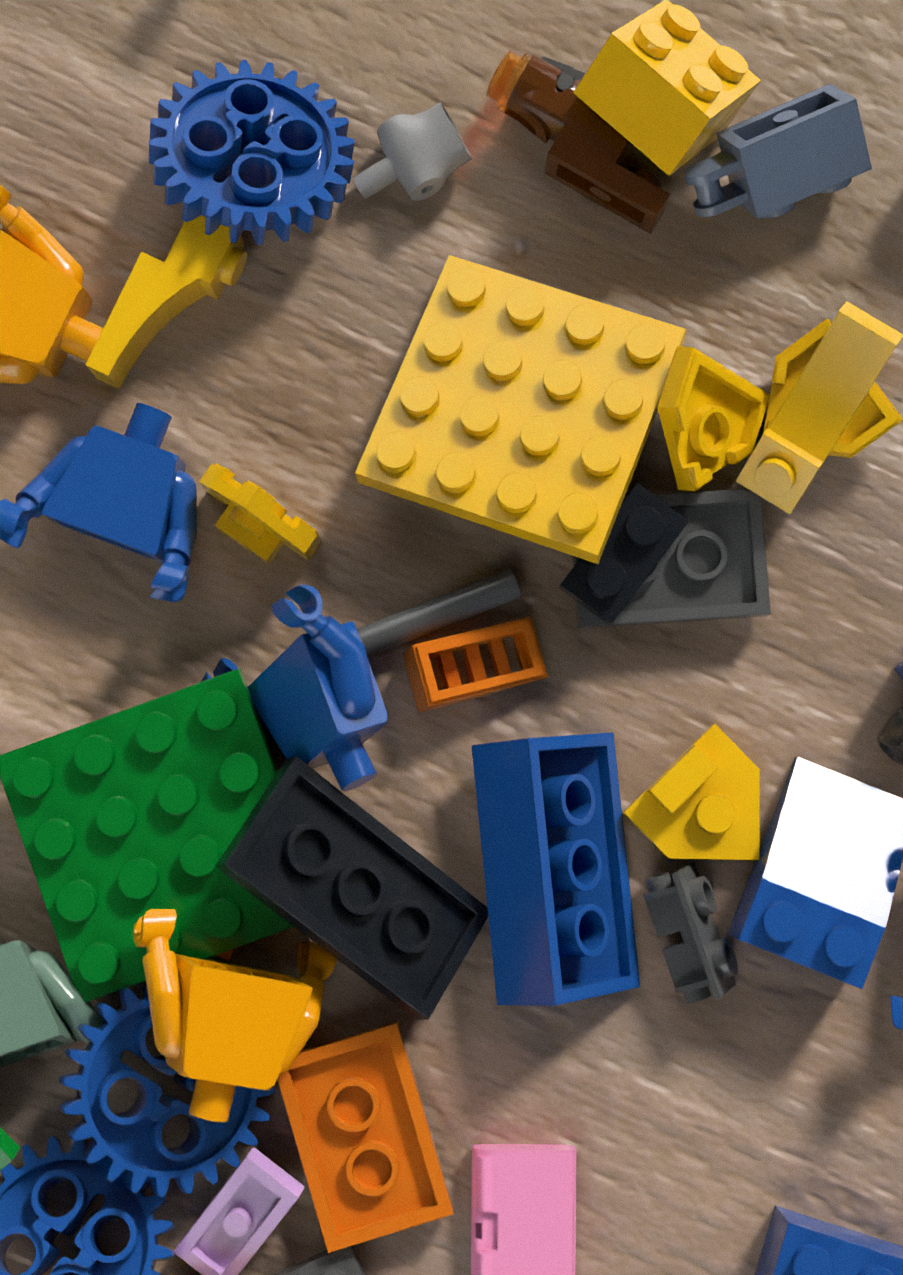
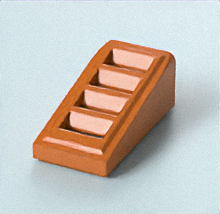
M531 617L414 644L403 653L405 667L419 713L544 680L548 677ZM509 637L513 639L521 671L513 673L511 672L502 640ZM487 644L496 677L487 679L479 650L480 645ZM461 650L470 683L464 685L461 683L453 654ZM436 657L445 689L439 691L430 659Z

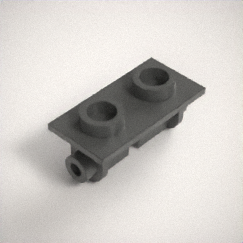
M694 862L672 874L674 883H672L669 872L646 879L645 883L648 892L644 893L643 897L657 936L661 937L680 931L684 941L662 949L676 993H684L686 1002L694 1003L711 996L708 987L710 985L714 999L721 998L736 985L734 976L738 973V964L731 943L725 937L720 938L712 914L716 912L717 906L710 882L705 876L699 877Z

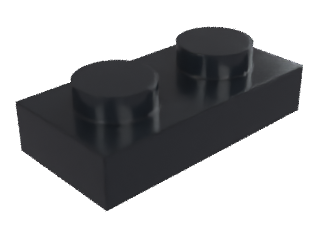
M637 483L621 504L599 563L596 564L580 558L559 588L610 626L689 521Z

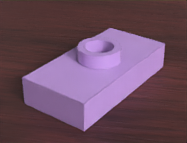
M252 1147L174 1250L175 1254L202 1275H239L297 1201L305 1186L255 1147Z

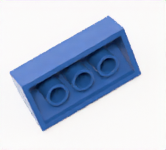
M614 733L526 738L471 745L497 1005L557 1006L639 988L640 981Z

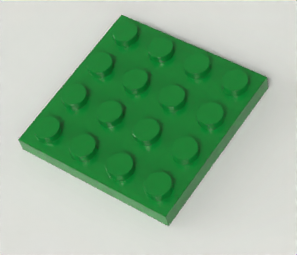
M241 669L227 672L0 755V779L74 987L81 993L84 1002L146 981L142 958L147 954L146 947L135 946L133 928L136 921L150 909L176 910L175 928L171 938L168 940L170 951H173L175 954L200 959L215 956L294 927L215 867L278 772Z

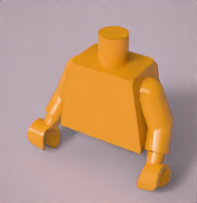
M0 185V224L2 225L0 230V383L28 384L36 379L38 374L56 377L68 353L87 361L103 328L85 320L92 305V298L82 286L84 281L82 266L21 206L16 208L9 203L12 195Z
M150 909L134 924L133 940L136 947H146L147 954L143 956L142 961L149 996L155 1047L160 1054L165 1056L166 1063L178 1074L196 1079L189 1114L204 1120L227 1122L236 1086L270 1090L275 1085L278 1075L288 1071L318 1025L325 991V984L323 982L331 975L337 959L310 938H308L309 944L301 941L297 953L298 968L301 973L298 980L291 975L175 954L173 951H170L168 940L171 938L175 928L176 910Z

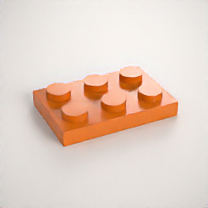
M398 1020L301 1050L288 1071L279 1074L277 1080L327 1252H334L453 1215L454 1208Z

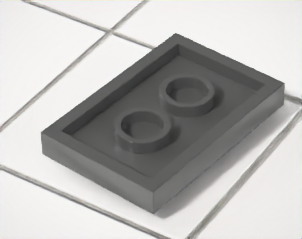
M749 489L655 495L689 521L610 626L576 601L578 629L766 617L770 615L761 497ZM573 556V567L580 558Z

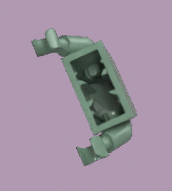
M20 940L11 941L3 945L0 942V1068L77 1042V1040L88 1044L89 1041L82 1036L77 1027L81 1023L98 1029L103 1021L90 1001L84 1002L80 991L74 987L69 973L56 956L49 951H37L34 947ZM122 1051L121 1054H120V1060H121V1061H122V1057H123V1055H124V1051Z

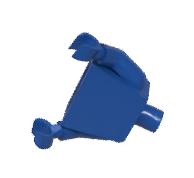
M137 403L124 435L94 425L87 436H78L70 440L47 466L17 493L15 504L8 499L0 501V539L18 549L26 536L28 521L32 517L38 518L44 515L58 525L163 563L153 578L150 588H154L149 598L169 602L182 600L187 591L189 580L188 566L191 562L197 536V489L193 477L185 472V464L180 457L160 449L172 416L152 406Z
M298 585L285 594L299 605L302 612L297 609L292 601L285 598L273 603L271 607L273 614L280 622L292 628L301 627L307 633L301 634L248 686L260 723L268 728L286 759L297 756L312 769L329 764L341 791L345 792L355 789L377 776V772L363 743L387 724L388 713L369 664L365 646L361 642L354 622L340 624L332 616L325 618L321 614L323 603L318 590L309 585ZM222 658L216 665L213 676L225 674L238 669V667L231 660ZM207 671L201 682L211 679Z

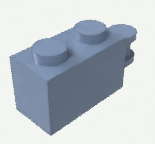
M828 84L719 131L716 135L721 152L689 166L684 171L686 183L695 187L697 199L694 201L693 207L698 217L715 216L740 205L757 219L761 217L772 218L788 213L795 207V202L818 192L831 193L841 190L852 182L853 177L872 169L857 100L837 87ZM727 175L730 184L721 187L719 179Z

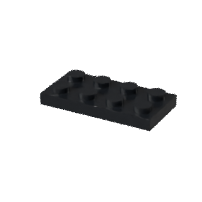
M297 756L285 760L215 866L416 1020H429L488 918L487 906Z

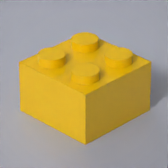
M664 0L611 33L573 93L670 176L717 139L716 133L727 128L761 80L748 69L746 60L737 51L730 47L719 45L704 32L693 13L682 6Z

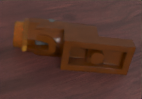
M510 50L497 67L486 95L498 102V110L520 122L543 143L546 144L549 139L554 141L547 154L545 174L651 234L664 213L670 194L661 189V182L649 172L637 167H631L627 170L620 166L633 144L573 93L585 73L547 57L540 59L528 52L520 56Z

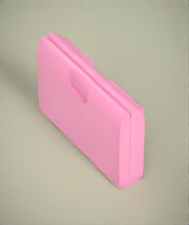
M550 1144L472 1145L470 1275H575L576 1147L573 1145Z

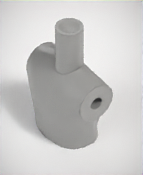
M439 102L428 110L415 115L399 114L383 122L377 130V135L385 158L354 176L353 181L364 199L398 180L412 200L420 201L438 192L448 177L459 167L470 161L472 157L442 103Z

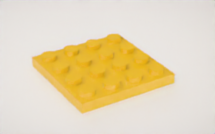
M449 255L355 471L357 481L360 484L598 564L658 412L657 406L676 346L683 347L686 329Z

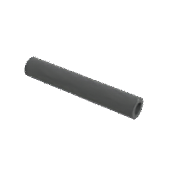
M511 568L358 628L357 631L361 642L365 646L367 658H371L519 599L522 595Z

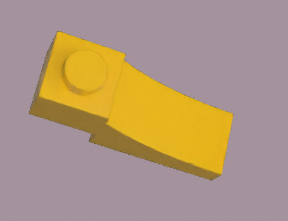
M200 215L189 222L184 221L165 262L141 252L85 364L98 380L120 389L127 374L143 350L174 317L206 295L218 300L226 284L233 287L241 276L247 260V252L243 250L245 245L242 237L240 236L236 243L230 242L229 227L220 225L211 235L205 234L206 217Z
M846 301L838 311L779 411L763 433L736 482L786 513L791 514L850 423L902 339L903 334Z

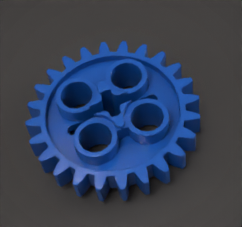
M241 60L238 74H230L221 62L216 63L215 78L209 79L200 71L194 70L192 71V87L189 88L175 82L172 90V101L160 99L158 102V118L151 119L148 160L149 164L153 165V182L155 185L165 186V203L167 205L183 202V221L189 222L200 215L206 217L205 234L211 235L220 225L229 227L230 242L236 243L242 231L247 230L252 231L257 245H263L266 230L274 229L277 236L283 242L289 241L292 224H295L302 231L309 234L313 229L314 215L329 220L332 214L333 202L343 203L347 183L351 181L354 164L352 155L355 142L354 139L347 137L348 119L342 117L335 118L337 101L335 99H327L317 102L319 84L314 82L300 89L296 86L297 71L295 70L290 71L282 80L275 78L273 63L267 62L263 67L261 74H252L247 60Z
M144 981L142 999H138L129 988L120 989L119 999L122 1008L116 1011L112 1007L99 1002L96 1005V1009L103 1021L100 1027L97 1029L81 1023L77 1027L82 1036L89 1041L86 1049L69 1048L64 1053L71 1060L80 1064L78 1073H70L59 1077V1083L76 1089L77 1097L59 1105L60 1111L64 1114L80 1115L82 1119L67 1134L73 1141L91 1137L92 1141L86 1147L82 1158L89 1164H92L107 1155L108 1158L103 1167L102 1176L110 1182L119 1177L125 1169H128L126 1188L131 1192L137 1193L143 1186L147 1176L150 1177L153 1193L158 1197L165 1196L171 1178H175L181 1191L186 1194L192 1193L194 1173L197 1172L208 1182L215 1184L218 1182L215 1166L217 1161L221 1159L236 1168L240 1165L238 1155L233 1149L238 1141L251 1146L257 1145L258 1140L247 1129L250 1120L269 1121L270 1115L255 1105L257 1097L274 1094L275 1088L260 1090L236 1086L227 1122H214L189 1114L190 1106L170 1095H162L163 1090L159 1085L139 1074L120 1060L121 1052L129 1050L153 1069L170 1076L174 1075V1082L193 1095L196 1079L181 1076L166 1063L165 1056L153 1057L147 1050L146 1035L152 1027L146 981ZM122 1078H131L137 1087V1098L129 1110L122 1113H112L107 1104V1094L110 1087ZM177 1114H185L190 1123V1132L187 1139L176 1148H166L162 1141L164 1124Z
M55 1136L49 1137L47 1156L42 1158L27 1144L23 1146L25 1166L18 1169L9 1163L1 1170L5 1181L0 1185V1275H14L7 1268L5 1257L9 1245L20 1237H29L33 1241L36 1254L32 1266L26 1272L18 1275H43L59 1256L60 1249L54 1244L56 1236L60 1233L68 1236L73 1235L82 1224L81 1222L87 1215L91 1203L97 1195H104L105 1203L76 1235L74 1243L81 1249L78 1257L73 1260L63 1256L56 1263L50 1275H162L154 1270L156 1261L175 1258V1252L158 1245V1237L173 1231L175 1224L167 1220H155L154 1214L168 1203V1199L166 1196L158 1197L157 1195L146 1197L144 1193L151 1186L150 1177L148 1176L137 1193L131 1192L126 1188L128 1169H125L112 1182L102 1176L103 1167L108 1158L107 1155L92 1164H89L82 1158V1154L88 1146L87 1139L74 1141L70 1153H65L60 1140ZM72 1181L77 1190V1201L73 1209L63 1216L53 1217L48 1212L46 1206V1198L50 1189L59 1182ZM112 1219H124L130 1230V1240L126 1248L114 1256H105L97 1243L101 1227Z

